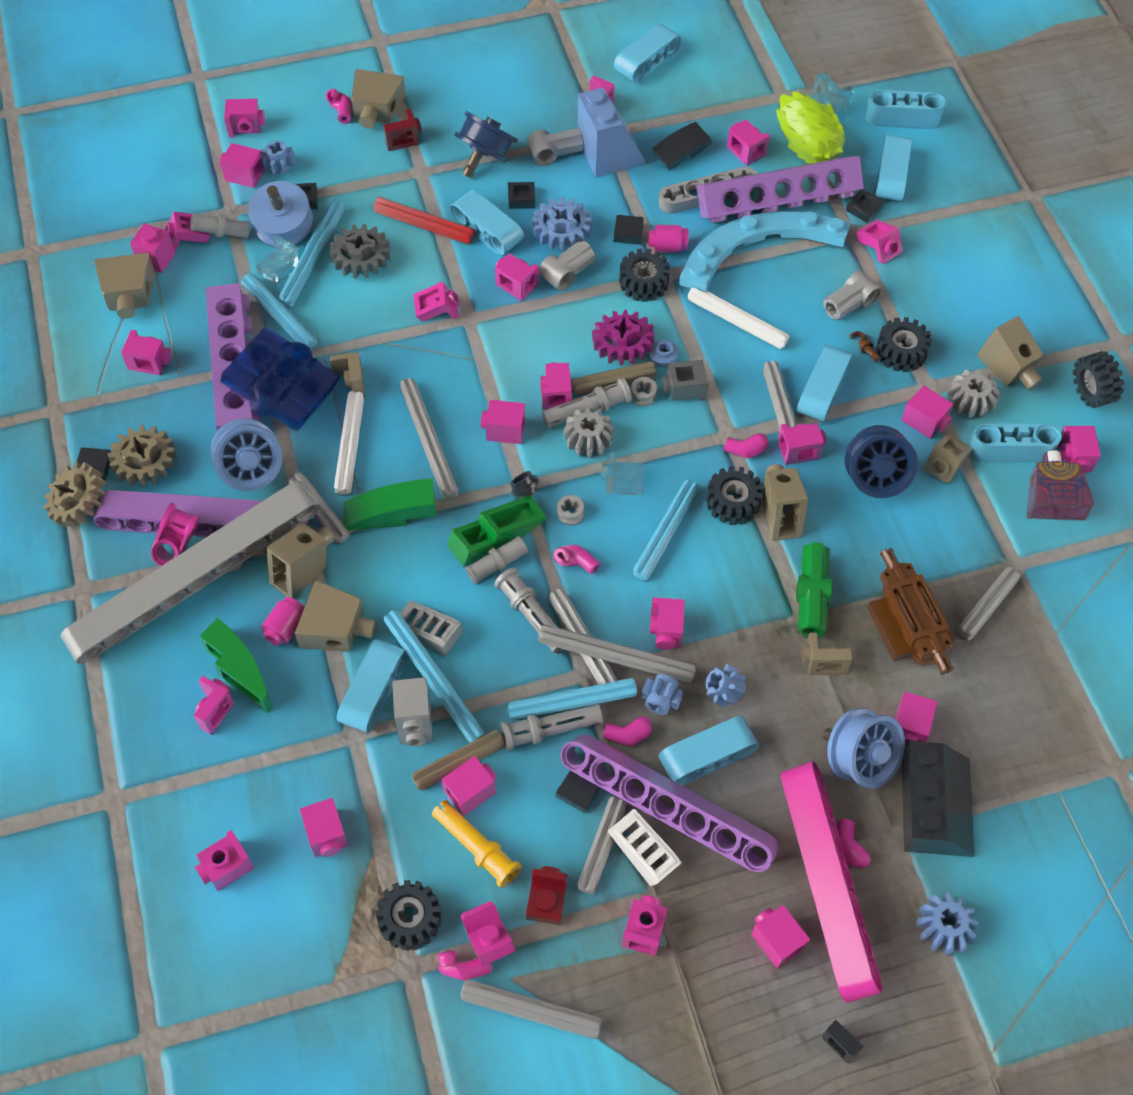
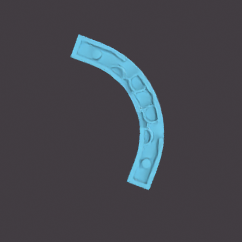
M779 211L744 216L719 227L697 245L680 275L679 285L689 288L694 287L706 292L717 268L732 254V249L740 244L746 246L765 240L767 235L780 234L781 238H801L844 247L850 232L851 222L815 214L810 211Z

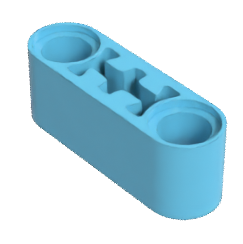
M659 23L618 54L614 62V69L634 83H637L678 51L682 38Z
M876 90L870 95L865 119L873 126L931 129L940 124L946 100L941 94L935 92Z
M885 135L876 184V197L902 202L907 181L912 138Z
M470 190L449 207L451 215L457 223L472 228L474 236L499 255H504L524 239V233L519 224L475 190Z
M825 344L801 395L796 412L825 422L847 374L853 354Z
M983 423L975 428L969 442V446L973 448L970 457L978 462L1049 461L1048 451L1056 450L1061 441V432L1054 425L1046 423Z
M378 639L372 642L339 706L337 722L366 733L371 732L393 690L392 681L398 680L407 659L405 649Z
M737 716L670 745L658 755V758L669 778L683 786L748 757L760 745L744 717Z

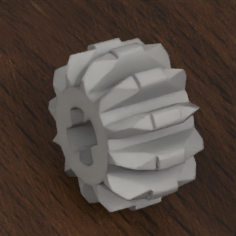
M978 369L973 374L965 370L961 375H956L953 379L952 386L948 390V398L951 399L950 402L953 403V408H958V415L967 413L969 419H971L976 414L982 419L986 413H991L996 407V402H998L1000 397V390L997 389L998 381L989 380L990 374L981 375Z
M587 407L584 413L576 409L574 417L567 418L563 436L567 440L569 450L575 449L577 456L583 452L587 453L590 459L594 452L602 456L604 448L610 449L614 428L611 425L609 415L602 416L600 409L596 412H591L589 407Z

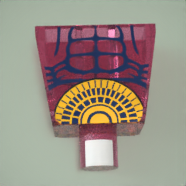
M1056 450L1044 453L1043 462L1036 463L1029 478L1027 519L1086 520L1094 506V500L1081 465L1063 462L1061 452Z

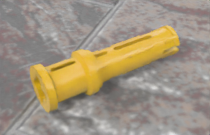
M447 800L440 803L443 807L442 810L439 806H436L432 812V817L437 819L475 856L474 861L480 869L485 868L497 879L496 884L500 888L508 886L517 877L522 869V865L518 861L513 862L501 851L502 846L497 841H488Z

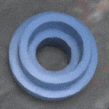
M659 340L652 344V352L649 355L656 366L665 368L668 367V363H674L677 360L678 348L671 341Z

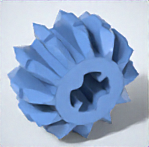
M949 892L944 893L942 899L936 895L931 896L928 900L929 905L922 904L919 913L922 917H919L916 921L917 927L925 929L920 935L921 940L931 939L933 941L930 947L931 951H936L939 946H942L946 956L951 955L954 949L959 953H963L967 949V943L973 944L977 938L973 931L977 930L979 922L970 918L975 913V908L969 907L964 909L962 907L964 897H959L956 902H953ZM942 921H943L944 923L951 922L952 925H953V927H952L951 925H946V926H944V925L942 924Z

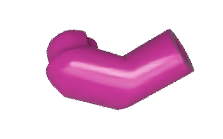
M336 89L328 90L325 97L329 105L338 111V121L343 124L349 123L352 110L351 99Z
M580 545L562 546L554 551V560L561 566L580 565L588 573L594 574L601 565L596 558Z

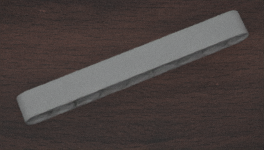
M304 481L292 482L69 625L61 632V639L78 664L91 661L300 524L309 520L320 510V504Z

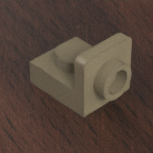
M359 352L330 356L334 377H344L346 388L352 387V391L362 392L363 398L366 397Z
M947 433L934 446L923 469L948 484L952 481L958 468L969 458L973 448Z
M809 633L807 643L802 644L801 647L802 663H807L808 675H847L852 662L851 648L828 646L818 649L817 633Z

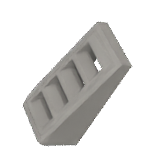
M410 600L400 614L406 620L411 612L416 613L417 615L408 625L423 645L445 657L462 635V623L450 616ZM423 617L426 621L419 629L416 626ZM432 623L436 625L430 633L426 632ZM441 629L446 630L441 637L437 636Z

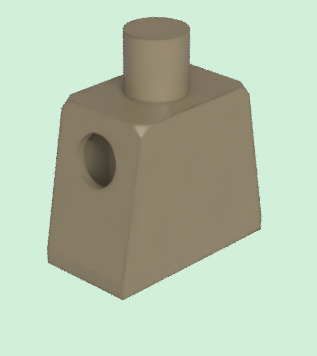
M356 69L352 91L354 117L359 119L361 126L368 129L373 128L375 122H391L406 97L404 76Z
M149 253L94 259L101 291L109 310H117L119 317L128 319L135 315V308L147 307L150 304L155 270Z
M1017 316L995 328L978 352L977 356L1006 386L1021 380L1028 391L1037 387L1043 379L1034 367L1042 359L1043 353L1021 318Z
M780 464L771 465L765 473L763 505L772 541L802 538L808 497L798 471L794 468L784 469ZM783 505L787 507L786 513L783 511Z
M300 524L267 547L269 584L287 597L296 598L326 567V547L335 540L332 531L322 526L315 532L306 524Z
M315 581L295 635L299 648L348 652L352 649L356 636L369 639L374 638L377 620L363 617L364 609L362 601L358 597Z

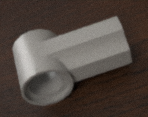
M579 128L549 134L547 130L543 129L536 130L527 139L534 160L540 166L553 163L557 156L583 151L584 148Z
M579 241L558 257L550 255L544 259L539 267V275L557 290L564 291L573 283L576 274L595 261V253L587 242Z
M858 270L847 279L843 287L824 299L823 306L831 319L840 320L861 305L864 308L872 305L880 296L882 289L863 271Z

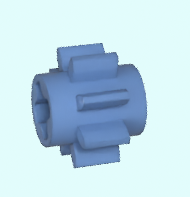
M272 141L267 144L266 149L261 150L263 168H270L272 174L280 175L287 173L290 166H295L292 146L286 148L284 141Z
M728 664L725 665L724 670L715 667V670L711 671L706 679V688L708 690L706 695L714 698L713 703L726 707L728 702L736 705L737 701L745 694L746 684L744 680L746 677L738 673L737 668Z
M658 674L655 680L647 678L642 689L641 698L646 700L645 707L649 711L658 715H667L669 709L677 711L683 691L678 689L679 682L676 679L665 674Z

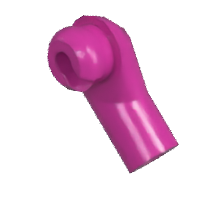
M763 433L754 434L744 441L728 437L724 451L750 459L767 449L768 437Z
M640 716L624 728L607 723L603 738L632 747L649 737L652 732V722L648 717Z
M847 819L839 820L837 829L847 863L852 867L866 868L870 864L871 856L868 851L864 850L854 840L855 822Z
M454 950L440 952L437 957L440 963L438 966L439 971L443 975L461 981L491 973V963L482 966L478 958L466 962L457 961V953Z

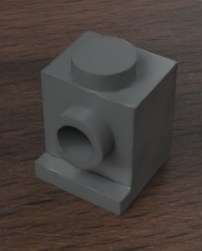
M703 360L668 363L667 375L663 376L664 393H670L672 401L699 398L700 401L706 400L708 380Z

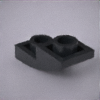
M693 122L666 137L655 145L652 150L670 171L686 157L690 156L693 158L712 143V139L697 122Z

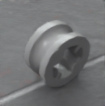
M648 377L635 379L631 385L632 401L636 405L645 407L653 404L657 395L656 382Z
M567 495L562 497L557 503V514L562 523L572 526L579 524L584 519V503L581 498L575 495ZM571 506L573 510L576 509V512L571 514L570 511H566V507Z

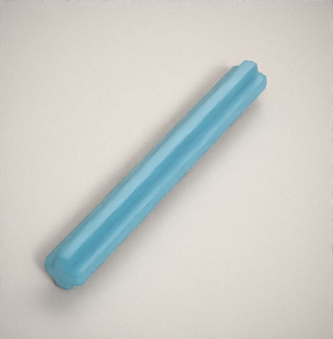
M333 199L328 205L279 295V299L284 306L291 308L296 302L344 212L345 205L342 201Z
M392 610L385 615L384 622L403 649H405V652L421 675L426 677L427 683L466 739L472 742L484 736L485 732L398 610Z

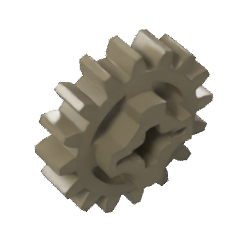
M140 425L137 432H134L132 428H128L129 435L119 434L120 442L111 443L110 446L113 452L108 453L111 469L114 474H117L119 481L127 480L129 486H133L136 481H139L141 487H145L148 480H151L155 485L157 484L156 477L162 476L167 478L166 468L174 469L175 467L173 460L177 459L174 443L171 438H168L166 431L163 430L158 433L156 426H152L149 431H146L144 425Z
M75 462L72 469L65 466L64 474H56L54 483L48 485L51 492L44 495V499L49 501L43 506L48 511L46 516L64 528L66 526L75 528L77 522L82 525L85 524V517L87 515L93 517L95 515L93 511L95 507L102 505L98 499L106 493L100 489L106 484V481L101 479L103 474L85 462L82 465Z

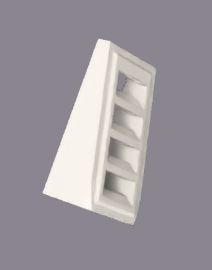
M635 809L608 830V833L650 886L659 883L682 863L671 848ZM635 823L638 829L625 838L621 833ZM643 834L646 840L635 849L631 843ZM652 845L656 851L644 860L641 854ZM661 857L664 863L656 870H653L650 865Z

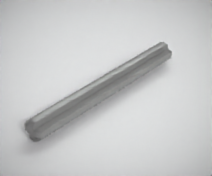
M413 378L403 379L400 382L401 391L441 495L446 501L458 497V488L416 381Z
M546 624L542 625L539 632L538 641L546 645L654 674H665L687 683L692 682L695 676L696 666L687 662Z

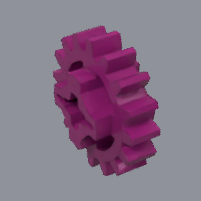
M624 310L622 315H618L616 311H612V317L610 318L603 315L602 323L596 322L595 330H592L594 351H599L600 358L608 356V363L610 364L614 360H618L619 365H623L624 360H629L631 364H634V358L636 357L644 360L645 352L651 353L652 344L655 342L653 324H648L647 317L639 319V312L628 315V311Z

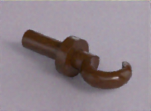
M861 331L852 332L850 339L856 336L862 338L858 341L861 353H867L875 362H878L881 357L874 351L873 343L867 340L866 334Z

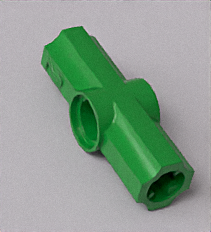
M818 542L803 545L801 574H799L797 582L796 602L799 603L797 633L803 635L804 638H808L809 633H817V637L825 636L827 606L830 603L832 578H829L830 548Z

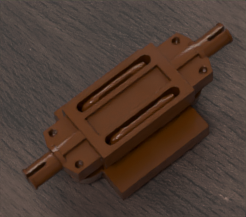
M888 548V551L884 549L880 553L887 566L880 576L883 584V598L869 602L867 608L893 661L912 657L916 664L923 667L936 663L941 675L950 673L954 670V667L951 665L946 653L951 650L955 637L922 574L917 575L911 563H899L893 548Z

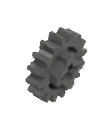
M354 224L350 231L345 228L341 229L342 236L334 235V242L330 243L331 262L334 263L336 270L342 269L344 276L351 272L354 279H357L359 274H363L365 278H368V272L372 271L377 275L379 273L378 267L386 268V260H390L389 240H386L384 232L378 233L377 227L374 226L368 230L367 225L363 224L361 229H357Z

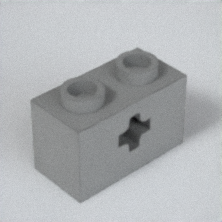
M426 677L392 681L394 718L400 745L407 744L408 746L416 747L433 741L431 704Z

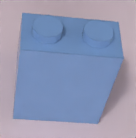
M604 87L579 93L577 128L581 131L584 143L582 152L595 178L645 165L644 157Z

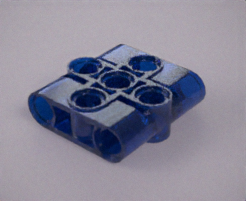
M265 326L227 367L220 383L248 400L249 406L254 413L260 416L271 415L287 427L298 432L331 393L341 375L314 358L311 348L301 342L291 343Z

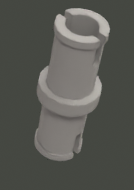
M196 213L192 214L191 231L213 233L216 237L227 235L247 239L249 236V221L225 219L224 215L212 217Z
M517 536L496 550L494 548L490 549L488 555L465 567V570L471 581L476 585L494 572L504 571L507 564L527 554L528 549L523 540Z

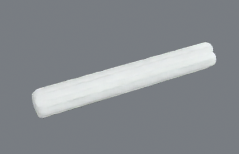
M692 287L688 294L689 301L778 349L784 348L789 340L787 333L708 291L705 292Z
M351 391L347 396L334 483L335 493L338 495H349L352 489L364 404L363 393L359 391Z

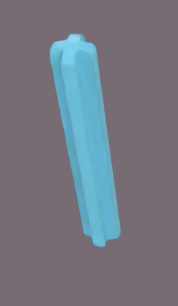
M250 272L246 273L245 277L241 279L242 285L302 349L312 350L313 346L317 344L316 338L256 275Z
M690 480L683 482L633 568L634 577L642 581L649 579L697 495L699 488L697 483Z
M633 678L512 701L508 704V712L511 720L514 721L527 718L528 715L532 714L539 716L631 698L637 695L636 683Z

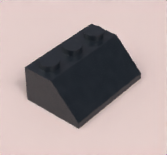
M909 741L902 759L904 852L973 857L974 835L970 759L944 743Z

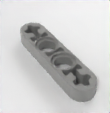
M740 167L666 186L659 193V208L666 213H676L699 207L698 196H693L689 193L692 190H697L696 185L758 173L753 168ZM754 187L750 193L754 192L756 187ZM728 192L724 200L733 198V195Z

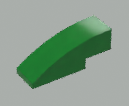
M433 478L384 486L344 501V526L348 531L406 526V519L436 517Z
M529 495L480 513L477 521L452 529L447 546L460 564L466 567L488 555L490 549L494 548L496 550L517 536L522 538L542 524L547 516Z
M216 618L199 637L205 650L218 659L214 664L219 676L269 713L273 709L254 658L238 636L221 620Z

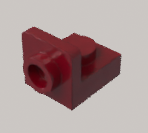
M411 108L405 109L406 120L383 125L388 152L419 145L418 134L422 133L421 124L418 117L414 118Z
M551 866L533 869L526 920L560 925L567 888V874L561 873L560 869Z

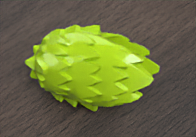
M797 91L792 92L793 96L781 95L780 108L776 109L781 129L789 141L788 148L796 152L797 157L804 159L808 164L833 160L840 156L845 143L843 124L839 123L838 115L834 113L831 103L821 104L810 96H805Z

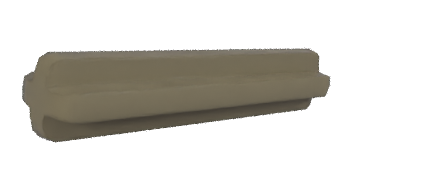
M649 361L572 379V389L575 395L592 392L595 387L601 386L603 388L617 383L619 378H624L627 384L633 383L635 379L640 377L652 379L656 377V368L654 363Z
M493 730L413 772L412 780L418 790H424L441 781L443 777L472 757L476 756L478 760H481L502 749L505 746L504 739L498 730Z

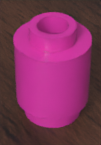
M655 225L654 230H649V247H654V253L656 251L660 253H681V250L687 251L688 228H682L681 225Z
M285 597L283 601H278L261 625V629L264 632L263 637L273 645L279 646L280 643L287 645L295 635L305 607L291 597Z

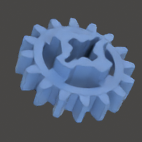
M563 197L559 198V202H555L551 198L549 199V205L541 203L540 210H534V218H532L534 237L540 238L541 245L548 242L549 249H553L557 245L561 251H564L565 246L569 245V247H572L576 242H583L584 237L589 238L592 221L589 218L590 211L583 210V203L574 205L573 198L568 202H564Z

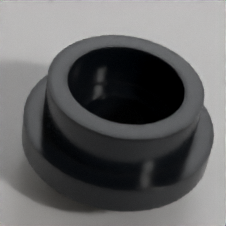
M525 471L510 482L513 488L511 492L514 497L521 496L523 498L531 496L537 491V485L540 480L536 475H532L530 471Z

